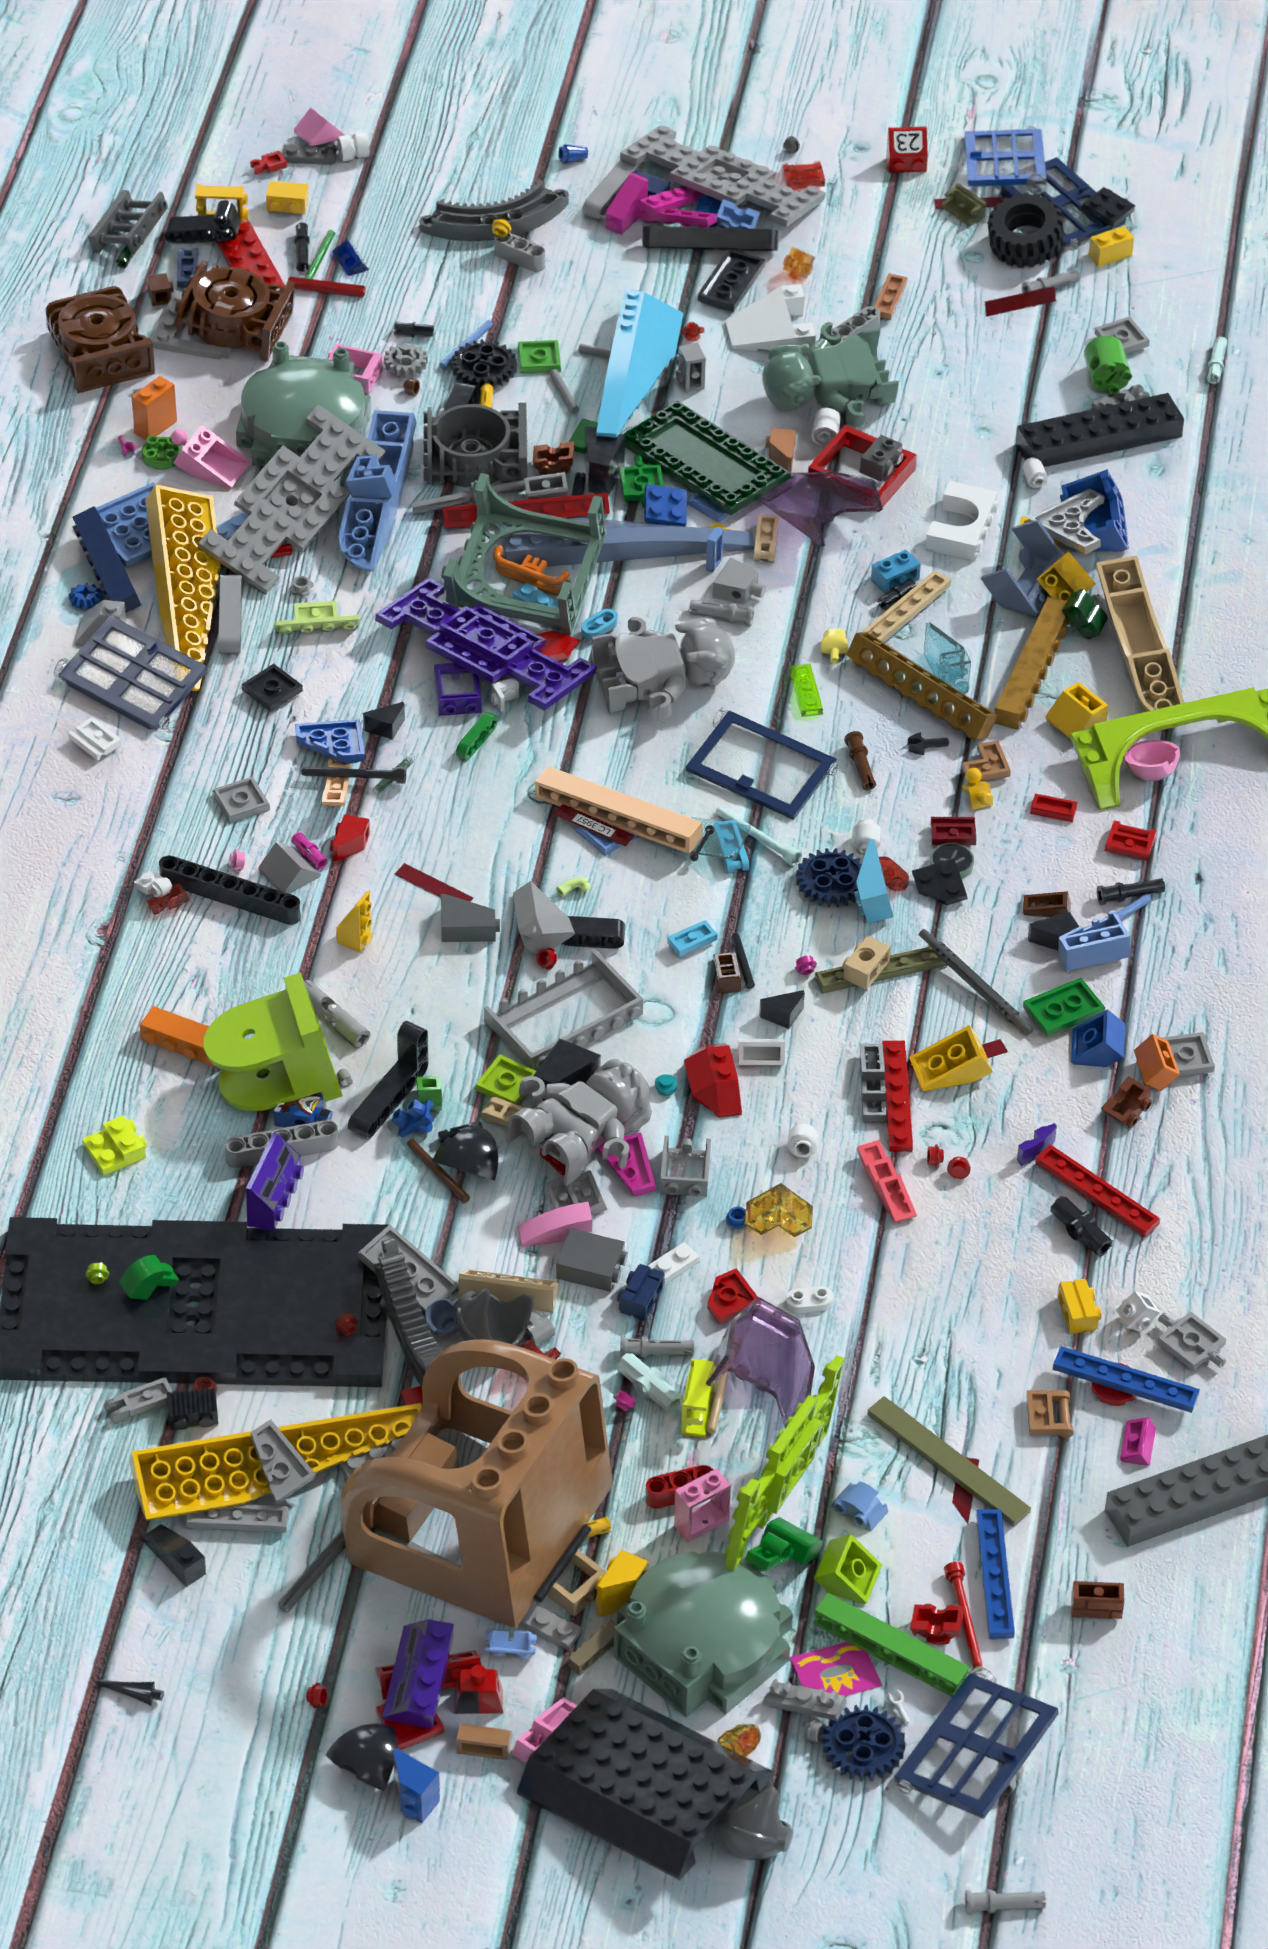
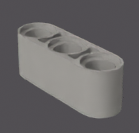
M511 233L506 235V237L494 235V254L497 257L534 272L542 271L545 268L544 247Z

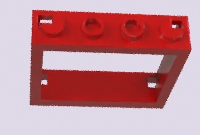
M845 425L808 466L807 482L880 512L916 470L917 454L902 448L903 458L900 464L894 466L897 468L896 471L878 491L824 469L844 446L864 454L877 440L874 436Z

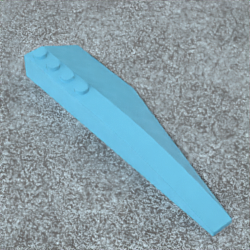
M637 290L624 291L606 374L596 436L617 438L626 426L627 419H631L633 411L639 408L640 401L646 398L654 387L656 379H659L662 376V371L669 366V361L675 358L683 312L645 292Z

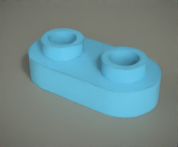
M603 609L584 620L581 624L582 636L592 640V637L604 635L618 625L617 612L612 609Z

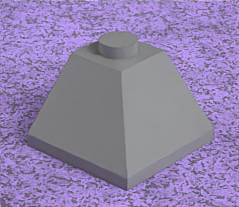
M103 600L86 611L81 621L75 645L83 646L109 615L126 622L125 602ZM112 629L103 641L118 648L122 633Z

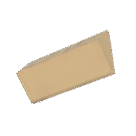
M465 1269L459 1273V1298L466 1292L474 1291L475 1293H480L486 1288L489 1289L490 1294L496 1296L501 1302H510L523 1294H530L534 1300V1310L553 1313L560 1282Z

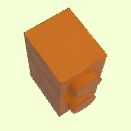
M1151 1034L1134 1049L1137 1059L1136 1063L1143 1076L1142 1080L1148 1087L1162 1091L1180 1075L1167 1040Z

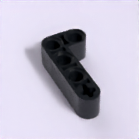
M222 200L217 205L215 215L171 217L168 221L164 237L168 242L174 244L233 241L237 238L241 219L234 204L230 201Z

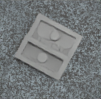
M591 1170L582 1173L580 1177L567 1186L563 1185L565 1175L545 1184L555 1209L588 1202L591 1215L608 1210Z

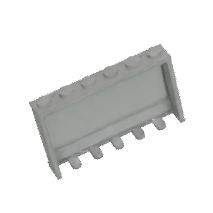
M595 949L592 951V963L583 968L581 960H577L573 965V973L565 977V973L562 970H558L555 973V983L546 987V982L543 979L539 980L536 984V993L528 996V992L525 989H521L518 992V1002L509 1006V1002L506 999H502L499 1002V1012L496 1014L489 1006L484 1007V1023L491 1027L527 1067L537 1071L559 1039L583 1047L595 1039H600L610 1031L620 1028L627 1022L639 1018L643 1015V998Z

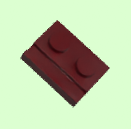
M931 817L932 845L944 843H958L964 846L976 845L975 817Z

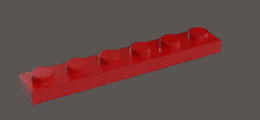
M905 1040L882 1041L889 1152H913Z
M1051 1144L1036 1157L1035 1164L1143 1237L1150 1234L1160 1224L1158 1216Z

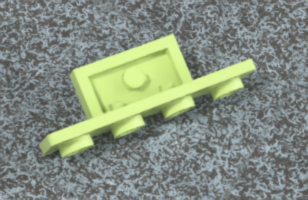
M336 601L294 604L295 620L275 621L274 629L275 632L281 634H289L297 630L311 632L313 629L331 631L338 627L354 629L360 625V615L338 616Z

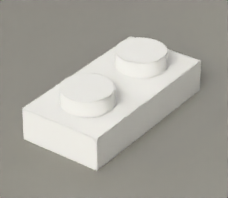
M683 1242L648 1266L651 1269L663 1271L665 1274V1284L699 1263L700 1256Z

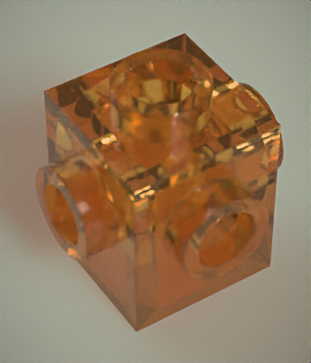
M792 247L789 255L784 259L783 270L789 272L788 276L799 280L800 277L807 279V276L813 270L815 257Z

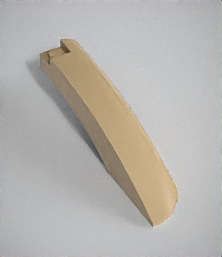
M1138 555L1097 562L1096 568L1115 635L1141 704L1147 711L1185 703L1170 649L1166 645L1151 604Z

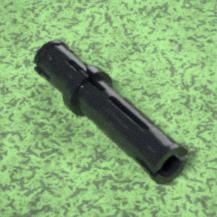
M300 222L299 225H296V236L294 238L297 258L296 269L300 272H305V265L306 270L309 269L308 245L310 244V237H308V225Z

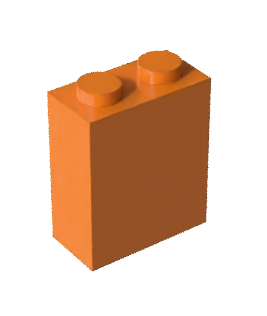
M159 375L131 396L134 433L146 440L151 435L158 436L177 422L175 384Z

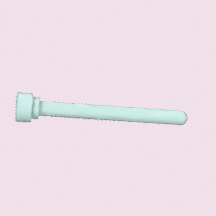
M722 807L716 809L718 816L726 821L736 820L739 829L780 853L787 864L795 866L801 860L802 852L797 848L785 847Z

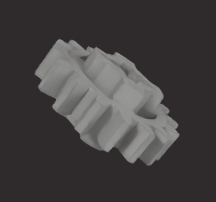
M404 342V345L396 343V347L390 346V351H385V369L390 370V374L397 373V377L404 375L405 378L408 375L415 377V373L422 374V369L426 370L428 355H426V350H422V346L415 347V343L408 345L407 342Z

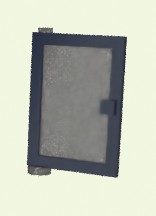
M721 707L713 719V727L715 729L695 753L685 769L687 772L794 820L826 776H834L836 774L838 764H836L837 759Z

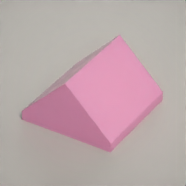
M311 107L294 128V133L310 146L337 141L338 136L345 135Z

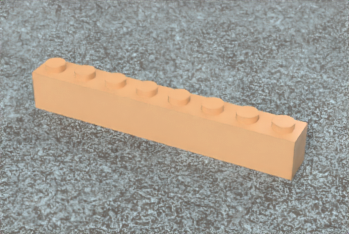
M548 766L535 781V798L559 807L565 804L619 829L690 854L702 839L701 821Z

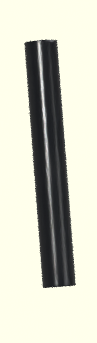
M735 933L731 936L746 987L750 989L755 986L740 935Z

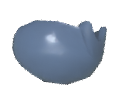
M440 1299L428 1306L425 1312V1322L434 1334L444 1338L453 1336L458 1332L454 1303L449 1299Z

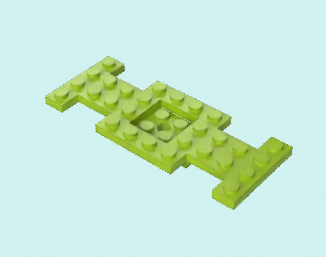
M836 1355L831 1363H826L822 1372L825 1380L819 1387L818 1395H808L803 1403L797 1405L794 1417L790 1416L786 1422L785 1430L779 1431L775 1445L770 1444L766 1453V1458L769 1460L763 1468L761 1478L756 1477L755 1480L751 1478L746 1487L741 1486L736 1498L739 1501V1505L736 1506L732 1516L735 1524L732 1525L728 1534V1538L731 1541L724 1552V1557L727 1558L725 1568L735 1571L744 1558L747 1540L756 1527L763 1529L773 1513L777 1514L813 1461L816 1447L821 1444L828 1434L845 1358Z

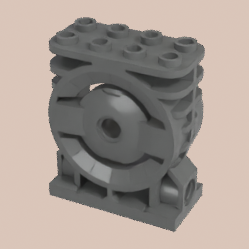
M518 403V410H502L500 412L477 404L459 405L444 411V407H440V415L438 417H432V407H428V411H424V424L428 425H423V465L428 467L424 468V481H428V485H432V475L440 477V485H445L446 481L456 486L471 488V482L478 481L480 473L489 475L490 484L499 479L501 481H519L527 478L526 403Z

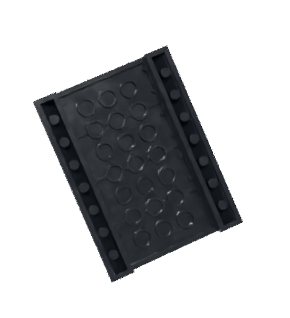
M592 1689L529 1756L517 1789V1794L664 1873L681 1880L696 1863L693 1851L696 1845L749 1787L760 1792L775 1776V1772L613 1689Z

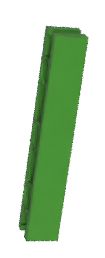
M830 1593L826 1594L815 1609V1615L817 1616L814 1619V1625L953 1697L970 1672L968 1665Z

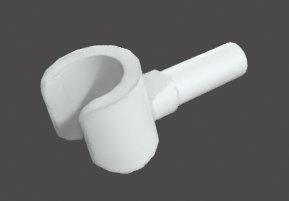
M894 1691L896 1701L893 1700L890 1693L885 1694V1702L890 1706H895L904 1724L909 1723L910 1720L901 1703L904 1699L902 1691Z

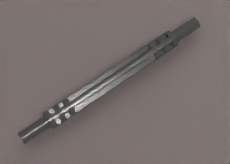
M925 929L919 932V936L932 947V951L1008 1022H1013L1026 1035L1032 1033L1033 1028L1019 1016V1012L942 941H937Z

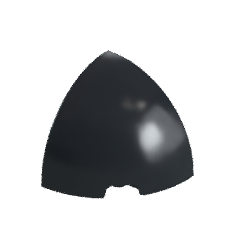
M480 1127L460 1129L458 1134L443 1141L432 1162L494 1181L496 1179L498 1149L492 1134L486 1129Z
M366 1724L353 1728L332 1744L326 1756L341 1769L355 1774L357 1779L384 1791L394 1767L393 1752L397 1748L395 1730L392 1726L384 1724Z

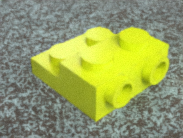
M124 1115L103 1123V1130L82 1138L83 1146L103 1176L146 1158L145 1148L147 1143L142 1134L138 1136L135 1133L137 1130L133 1120H127Z

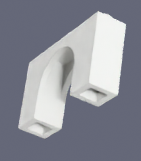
M949 481L944 492L942 509L967 515L975 522L966 526H952L932 521L927 533L926 550L974 561L977 553L982 551V540L987 538L988 526H992L994 520L993 513L998 511L999 501H997V492Z

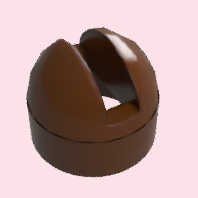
M406 380L403 384L405 393L416 396L420 390L419 380Z

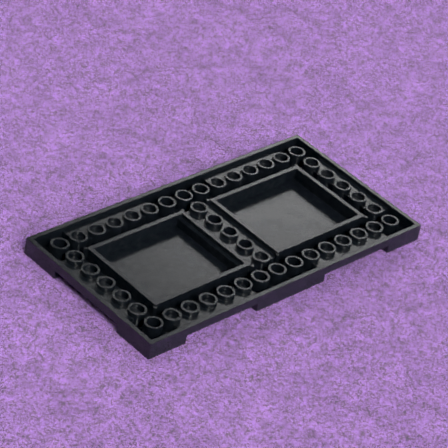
M10 1217L0 1305V1380L150 1383L165 1377L168 1383L382 1387L386 1305L376 1273L357 1257V1254L389 1224H343L342 1230L276 1228L274 1231L262 1228H248L247 1222L152 1220V1226L58 1224L57 1218ZM148 1255H156L161 1263L169 1264L179 1279L175 1287L157 1285L148 1300L130 1298L119 1284V1280L129 1266L138 1259ZM93 1263L106 1265L107 1271H109L108 1279L101 1284L91 1283L85 1276L89 1265ZM193 1283L201 1284L198 1288L190 1287ZM191 1302L200 1303L196 1307H191L188 1305ZM189 1321L198 1322L195 1326H189L186 1323Z

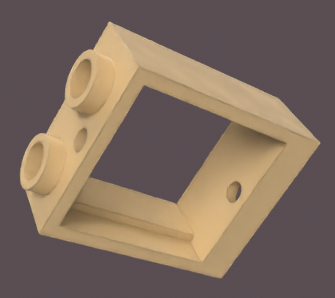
M580 1550L576 1552L571 1562L591 1578L572 1594L557 1582L547 1594L549 1598L573 1617L596 1598V1582L601 1575L604 1576L606 1573L604 1569Z

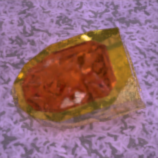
M744 1723L736 1725L731 1730H727L718 1738L717 1743L746 1757L756 1749L761 1739V1732L757 1725Z

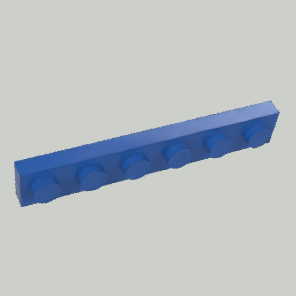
M1060 1346L1053 1363L1052 1370L1190 1413L1193 1412L1200 1392L1198 1388Z
M977 1510L976 1521L989 1639L1014 1638L1015 1630L1002 1510Z

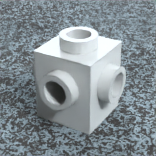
M1134 1291L1129 1297L1125 1298L1116 1309V1312L1121 1317V1324L1128 1330L1134 1329L1139 1332L1149 1327L1151 1321L1160 1313L1148 1295Z

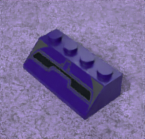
M277 1133L272 1134L246 1187L247 1226L275 1231L278 1222L283 1220L285 1207L288 1208L290 1205L292 1193H296L298 1180L303 1178L304 1166H301V1156Z
M428 1619L403 1626L382 1716L383 1720L433 1729L453 1642L454 1624Z

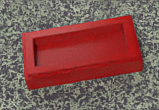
M1035 793L1030 814L1073 822L1078 802Z

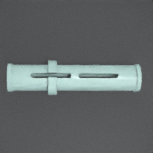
M1223 337L1215 338L1212 358L1208 363L1209 373L1207 380L1211 384L1220 382V375L1224 370L1223 360L1227 340Z

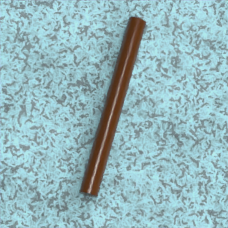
M410 1139L407 1142V1146L463 1203H467L470 1200V1196L438 1163L432 1162L433 1158L414 1139Z

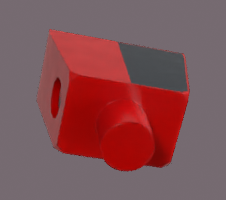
M475 1665L471 1669L460 1671L454 1690V1714H503V1688L497 1670L486 1669L482 1665Z

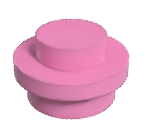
M235 849L234 853L229 855V866L232 867L233 871L243 870L245 853Z

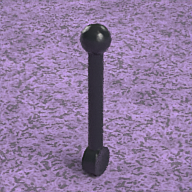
M712 825L705 827L706 833L696 851L690 855L691 861L695 862L698 860V854L710 834L714 833L715 830Z

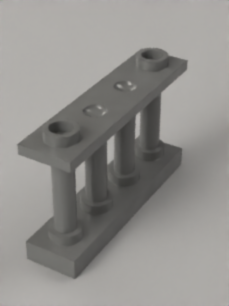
M121 190L88 235L93 253H101L107 243L127 244L130 253L135 254L168 209L163 192L159 191L153 201H139L131 198L129 190ZM133 208L146 209L144 213L131 212ZM124 220H138L136 224H122ZM115 232H129L127 236H113Z

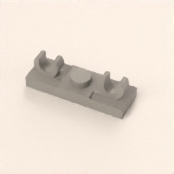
M777 1679L773 1680L770 1686V1693L766 1699L768 1707L834 1721L838 1720L847 1703L846 1697L838 1695L836 1691L828 1693L824 1692L822 1688L817 1690L803 1686H794L788 1681L780 1683Z

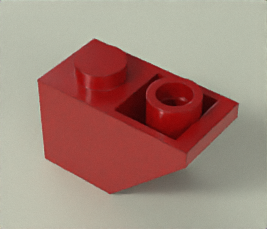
M343 815L341 823H337L336 837L332 838L330 842L333 861L338 862L365 850L370 836V819Z

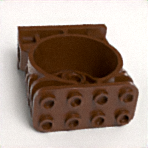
M202 261L201 264H197L195 275L190 277L188 288H184L182 299L176 303L175 312H177V316L174 321V327H176L177 332L182 333L185 326L188 325L189 336H193L196 333L202 340L218 347H245L261 352L260 360L268 362L273 352L274 344L279 341L293 314L296 282L288 280L285 287L275 284L267 285L258 275L241 268H219V265L214 264L211 270L207 271V262Z
M111 286L55 300L47 305L45 313L48 331L51 333L55 344L60 348L63 361L69 366L70 373L75 380L77 393L155 374L153 342L151 338L147 339L145 335L138 334L135 313L127 303V299L120 287Z

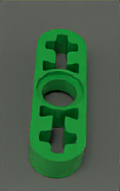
M485 712L459 742L456 756L469 760L495 730L498 716Z

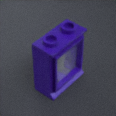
M455 663L434 664V683L439 716L482 713L479 676Z

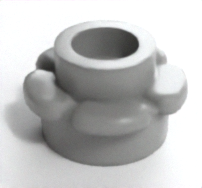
M818 1719L808 1722L804 1728V1736L810 1744L822 1742V1735H824V1727L826 1725Z

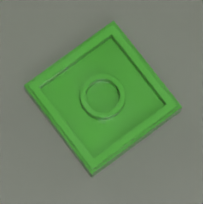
M558 340L518 342L521 374L551 372L553 369L561 372Z

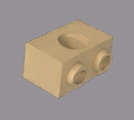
M867 936L862 943L859 942L856 945L854 953L850 957L847 956L842 965L844 969L843 979L867 990L890 962L891 946Z

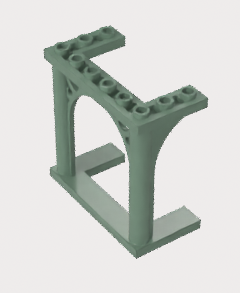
M480 473L478 481H475L473 484L475 505H477V520L471 525L470 539L465 541L464 555L460 556L459 561L449 558L447 566H443L441 578H444L443 589L446 590V602L457 609L460 607L464 608L465 606L472 609L477 604H480L501 616L560 627L563 634L571 636L607 534L602 497H593L588 511L589 523L531 512L516 507L505 501L492 489L488 474ZM491 525H495L500 529V533L493 535L488 531V528ZM520 532H533L589 543L574 587H572L570 582L564 581L558 596L559 608L508 598L494 591L488 585L483 575V562L490 548L502 538ZM485 536L490 539L487 543H484ZM473 571L478 572L476 576H472L474 574ZM471 582H481V585L476 589L467 588Z

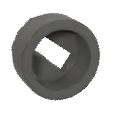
M790 136L784 141L783 148L789 153H794L799 150L800 143L794 136Z

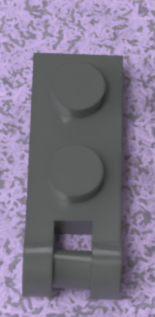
M331 143L327 146L283 144L282 155L287 163L333 165L336 162L337 146Z

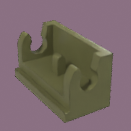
M956 184L955 187L945 193V196L950 198L942 203V208L969 227L985 218L987 202L961 184Z

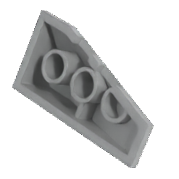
M529 881L513 892L518 930L524 946L537 956L541 949H554L575 935L570 919L532 881Z

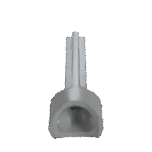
M471 482L470 491L411 503L414 515L440 510L442 507L459 506L471 502L475 504L474 482Z

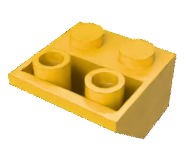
M1069 551L1036 579L1052 598L1067 602L1070 594L1080 589L1087 592L1096 584Z
M1077 682L1060 694L1046 714L1045 719L1070 739L1071 733L1091 729L1093 724L1107 721L1108 704L1082 683Z
M620 1550L616 1558H611L607 1572L604 1576L601 1575L595 1585V1589H597L595 1604H597L598 1616L604 1617L616 1614L617 1610L630 1600L637 1582L648 1571L647 1560L624 1550Z

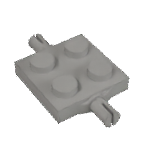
M1191 1311L1183 1318L1177 1320L1171 1319L1165 1313L1159 1316L1158 1321L1168 1328L1158 1337L1157 1343L1194 1371L1201 1364L1209 1360L1219 1368L1225 1365L1226 1360L1216 1352L1225 1346L1226 1338Z

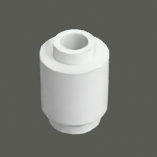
M1029 458L1024 462L1023 473L1029 486L1033 488L1043 486L1047 482L1048 476L1042 462L1037 458Z

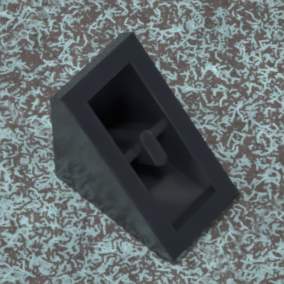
M404 702L364 712V731L393 740L405 720Z
M804 990L760 999V1017L790 1029L804 1009Z

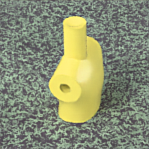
M828 629L824 632L823 639L821 640V653L830 654V662L837 664L839 654H846L848 651V640L846 639L845 631L841 629Z

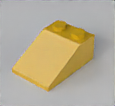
M970 1025L909 1057L923 1091L973 1083L993 1072L982 1043Z

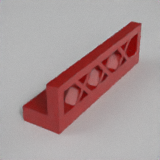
M476 1650L449 1655L442 1689L456 1687L461 1670L481 1665L480 1656ZM394 1665L376 1668L383 1700L387 1699Z

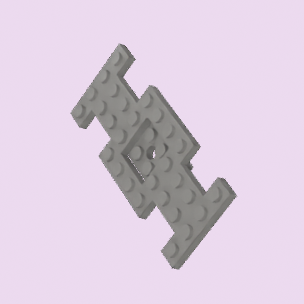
M658 126L620 152L621 160L635 166L647 159L672 169L669 180L723 201L724 199L735 203L736 206L742 205L744 207L752 202L774 212L770 214L769 221L784 227H788L825 200L826 192L819 190L815 186H808L800 193L794 191L791 187L777 184L774 181L776 172L769 170L768 167L752 163L751 160L737 157L734 153L725 152L716 146L709 145L699 152L690 146L681 145L674 140L676 139L677 132L667 126Z
M319 404L309 414L305 422L319 431L320 434L299 457L285 446H282L235 500L234 505L248 514L249 517L231 538L226 540L210 529L198 543V548L237 575H242L244 580L264 594H267L279 579V576L265 567L264 564L281 544H285L287 541L303 552L343 505L347 497L350 496V491L335 482L350 463L357 457L376 455L378 461H380L386 452ZM286 500H294L297 505L290 506L286 503Z

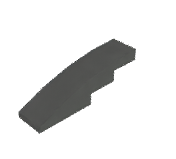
M860 1044L863 1122H886L883 1044Z

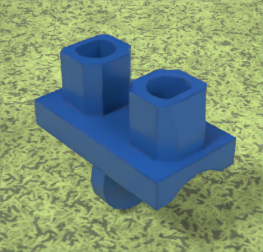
M413 1099L407 1105L406 1112L401 1109L396 1110L393 1113L392 1123L399 1127L398 1135L404 1138L413 1131H419L423 1134L432 1131L434 1119L430 1116V1108L433 1106V1102L428 1099L421 1103Z

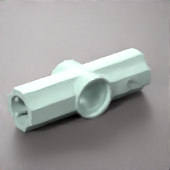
M626 1353L621 1357L617 1364V1370L633 1383L635 1390L641 1397H650L666 1412L670 1411L672 1413L678 1408L682 1402V1395L666 1382L664 1375L656 1367L649 1368L632 1353Z

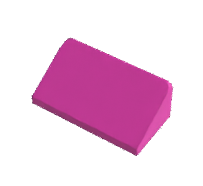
M1149 1417L1126 1422L1120 1456L1122 1462L1150 1465L1156 1427Z

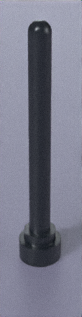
M397 766L392 768V770L312 767L301 769L303 776L392 779V781H396V784L406 783V766Z

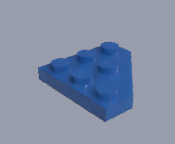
M360 719L295 724L296 741L298 744L343 763L365 761Z

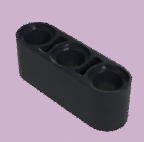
M456 382L444 405V411L459 405L474 404L477 397V386Z
M567 916L570 919L575 935L564 941L563 945L618 949L624 945L626 925L622 920Z

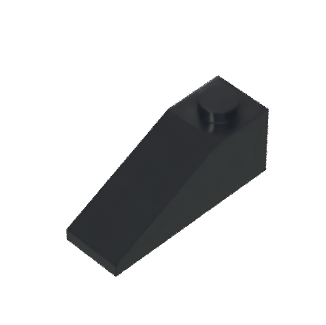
M162 1524L141 1536V1540L185 1587L206 1575L205 1556L188 1539Z

